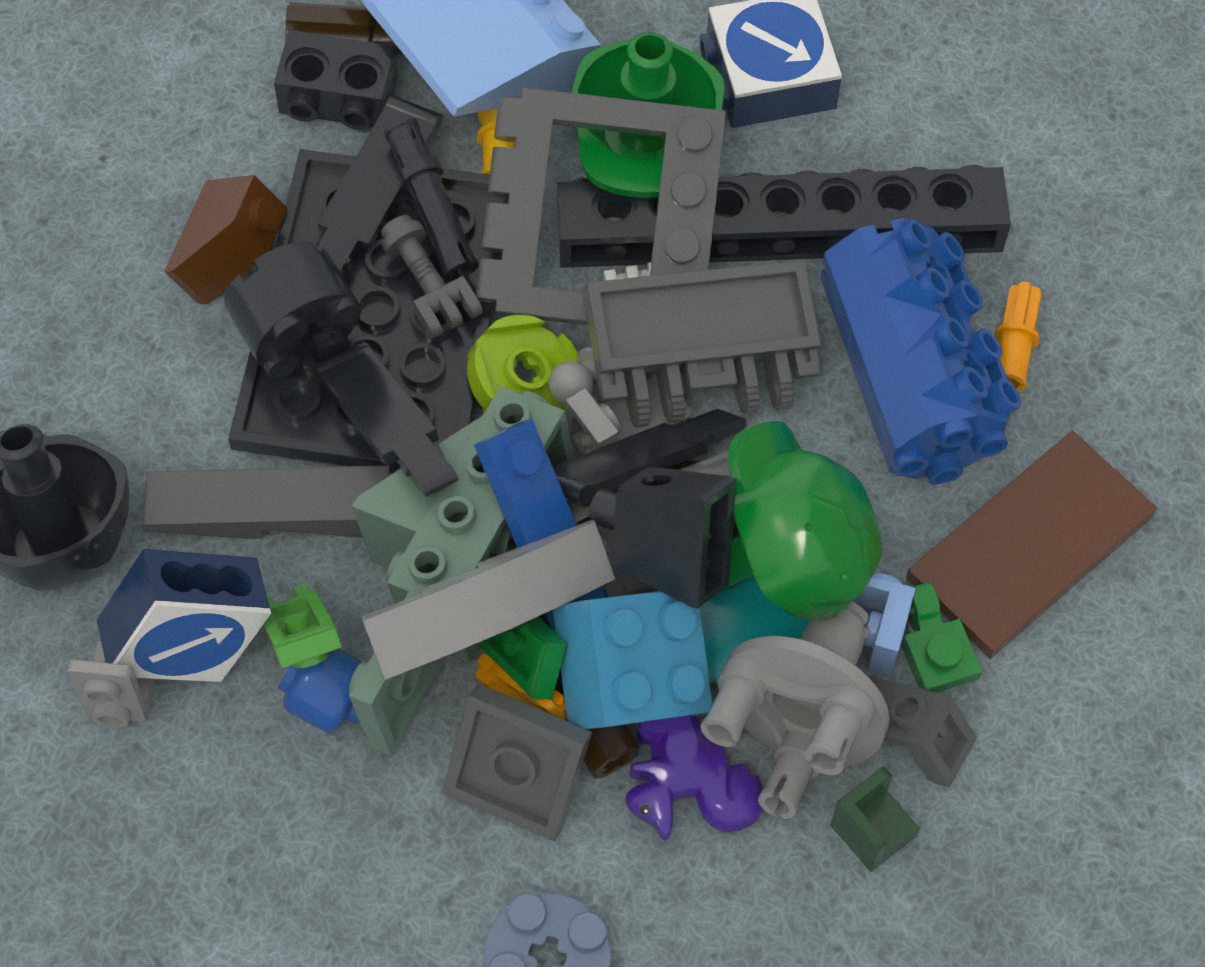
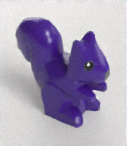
M692 715L638 722L637 740L643 745L650 746L651 760L636 762L630 765V778L646 781L647 783L630 789L626 794L625 803L634 816L653 826L663 840H668L671 835L674 800L696 797L703 819L711 827L722 832L740 831L753 825L763 811L758 802L759 795L763 790L759 776L751 774L746 764L730 765L725 747L707 739L701 732L700 726L702 723L700 718Z

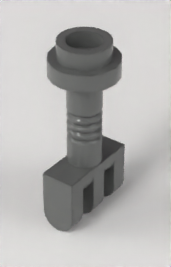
M402 215L388 222L381 230V235L384 238L382 246L388 256L403 257L426 294L413 301V311L429 337L434 339L443 334L441 324L435 313L440 311L449 327L453 329L463 324L461 314L455 303L460 301L466 313L472 319L481 315L483 310L464 276L445 284L421 245L427 234L421 222L413 221L409 215Z

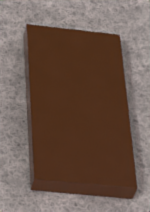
M1072 430L912 565L907 571L906 579L914 586L930 581L936 591L940 611L950 621L960 618L968 639L991 659L1153 518L1157 507Z

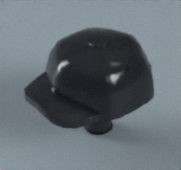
M18 424L1 431L0 575L21 586L38 591H48L83 579L106 567L117 550L129 512V479L125 465L116 456L77 436L68 434L47 436L42 434L41 430L36 426L30 424Z

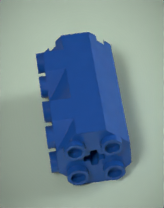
M905 217L890 221L893 231L878 234L875 225L860 227L824 252L823 258L826 271L821 270L820 278L889 472L913 479L928 476L930 484L938 485L955 481L963 474L962 468L969 466L980 458L998 454L1007 447L1008 441L1004 431L1010 414L1020 408L1021 398L1016 388L1007 379L1000 361L1002 349L997 339L989 330L981 328L976 332L969 324L972 315L981 310L983 300L978 290L969 281L962 263L965 259V254L960 243L948 232L938 235L933 228L921 224L915 219Z

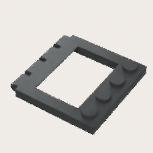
M522 87L521 98L500 97L494 138L501 141L516 142L515 148L494 147L492 151L487 193L493 196L509 198V203H486L481 249L502 253V260L479 259L475 290L477 299L482 302L496 303V315H529L546 321L587 325L582 292L533 287L552 124L666 137L650 276L708 270L726 111Z

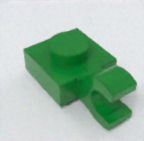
M930 581L912 586L916 589L908 619L914 632L904 635L901 646L918 687L933 692H940L978 680L982 670L960 618L943 623L939 600Z

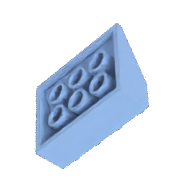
M361 0L454 117L498 108L500 97L521 98L522 87L572 93L577 69L583 57L601 46L587 29L583 20L571 10L564 0Z

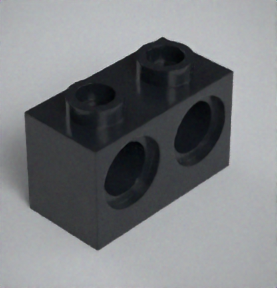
M289 30L274 81L279 113L287 114L293 119L304 122L315 119L340 122L349 128L357 130L373 127L386 106L391 95L394 96L398 80L396 47L393 45Z

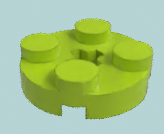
M511 315L495 321L474 343L468 353V381L475 398L483 407V413L486 412L500 386L518 393L522 391L536 393L547 400L550 405L561 408L566 413V406L554 400L549 392L548 379L550 373L558 364L566 361L577 362L578 352L572 342L562 332L557 337L553 332L542 327L545 321L534 316ZM517 361H522L525 369L535 370L537 376L530 383L521 380L516 375L514 369L517 367Z

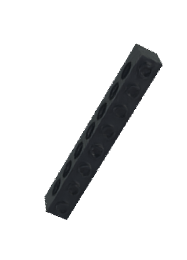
M967 165L959 169L931 170L925 167H912L902 171L856 169L844 173L800 171L795 174L762 175L750 172L739 176L719 177L709 263L823 259L824 252L856 229L875 225L878 234L893 231L890 221L905 217L915 219L919 223L933 228L938 235L944 232L950 233L960 243L964 254L1003 252L1011 225L1003 167L984 168L979 165ZM581 178L572 182H557L560 268L647 265V263H651L659 197L636 198L613 194L598 188L588 178ZM940 206H949L954 210L944 209ZM884 208H894L898 212L888 211ZM835 209L840 210L844 213L837 214L830 212L829 210ZM781 211L789 215L781 216L774 214L773 212ZM727 213L733 215V217L726 218L717 214ZM618 217V218H621V219H623V220H621V221H609V220H606V218Z

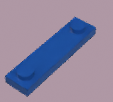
M533 419L518 422L474 444L517 548L577 526ZM601 586L568 603L607 598ZM553 610L546 612L545 615L550 627L556 632Z

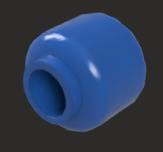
M340 649L328 652L329 656L314 666L295 668L293 665H290L277 688L285 692L283 705L289 713L328 733L337 730L345 719L354 724L359 720L349 697V685L353 673L362 661Z

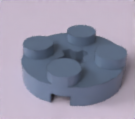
M541 893L517 896L511 901L508 908L498 915L489 929L484 945V967H538L537 959L529 955L533 948H543L546 942L557 944V953L566 957L563 966L552 964L551 967H611V947L606 934L605 923L588 906L566 895Z

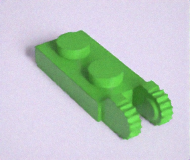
M305 582L293 587V598L276 603L270 595L267 596L271 615L262 626L281 668L293 665L295 668L314 666L324 661L329 656L328 652L342 648L335 625L315 590L310 591Z

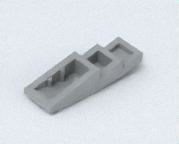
M588 521L476 563L478 566L476 569L420 589L421 594L361 616L384 679L397 676L500 634L615 580L595 521Z

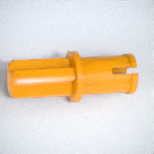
M1021 281L1019 285H1012L1009 288L1003 322L996 327L994 334L1002 349L1000 361L1007 379L1018 392L1026 389V377L1032 349L1038 346L1040 340L1036 326L1042 292L1040 288L1031 286V283Z

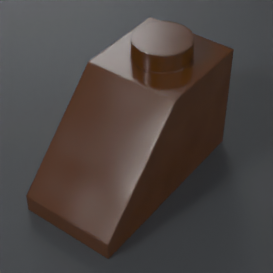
M255 175L207 180L164 272L197 303L208 304L229 287L239 273L241 276L256 265L254 263L256 259L270 251L288 208Z

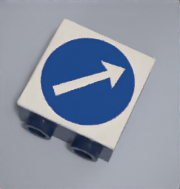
M748 0L709 7L707 33L700 34L699 37L702 58L713 65L722 75L725 88L722 110L727 109L732 128L837 109L842 74L817 0Z
M143 549L97 618V625L105 662L132 667L136 678L222 682L271 615L257 558Z

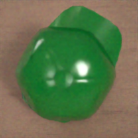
M644 32L636 35L633 39L618 41L586 54L578 66L572 87V93L714 110H722L725 90L722 75L714 66L701 58L697 53L669 41L663 35L654 32ZM572 127L578 142L580 164L586 178L594 185L613 194L628 197H659L666 137Z
M770 421L759 423L738 432L730 442L727 460L731 477L737 478L734 514L740 537L732 539L729 585L725 589H733L737 584L755 578L764 595L773 604L792 616L804 620H823L829 616L836 617L837 613L845 610L853 599L862 595L878 567L883 552L880 528L865 488L860 480L841 464L827 456L802 450L792 430L784 422Z

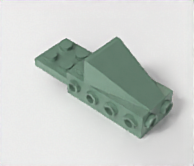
M500 386L484 415L436 445L441 448L445 459L455 470L459 481L425 497L409 476L405 477L402 470L399 469L357 496L352 509L371 561L388 569L386 580L394 604L421 594L420 589L476 569L478 568L476 563L517 548L474 444L518 422L533 419L551 465L555 466L574 458L565 410L550 405L547 400L530 391L518 393ZM478 643L452 653L450 656L470 663L479 648ZM375 652L369 662L362 661L358 665L350 681L349 697L370 748L389 756L393 755L448 655L386 680L382 674Z

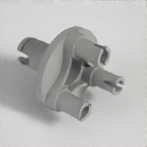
M853 601L845 610L837 613L836 617L829 616L823 620H810L800 639L783 636H765L750 639L738 645L731 652L717 682L719 693L700 726L704 736L720 746H735L741 737V731L744 727L755 738L775 749L774 759L776 765L758 798L760 806L772 816H776L782 801L785 802V805L781 812V818L788 819L795 816L798 804L810 779H814L819 773L826 775L840 774L845 766L855 765L871 758L880 749L888 732L890 718L887 704L871 679L856 667V663L862 653L863 643L868 639L869 628L864 626V624H867L868 614Z

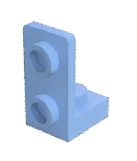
M874 574L862 595L852 601L861 606L866 612L871 613L867 628H869L868 639L863 643V646L874 648L868 669L892 675L916 588L903 585L897 578L887 574Z

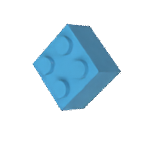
M659 591L584 600L564 604L553 609L556 633L567 642L560 669L568 722L584 729L707 713L710 711L713 704L700 608L690 607Z

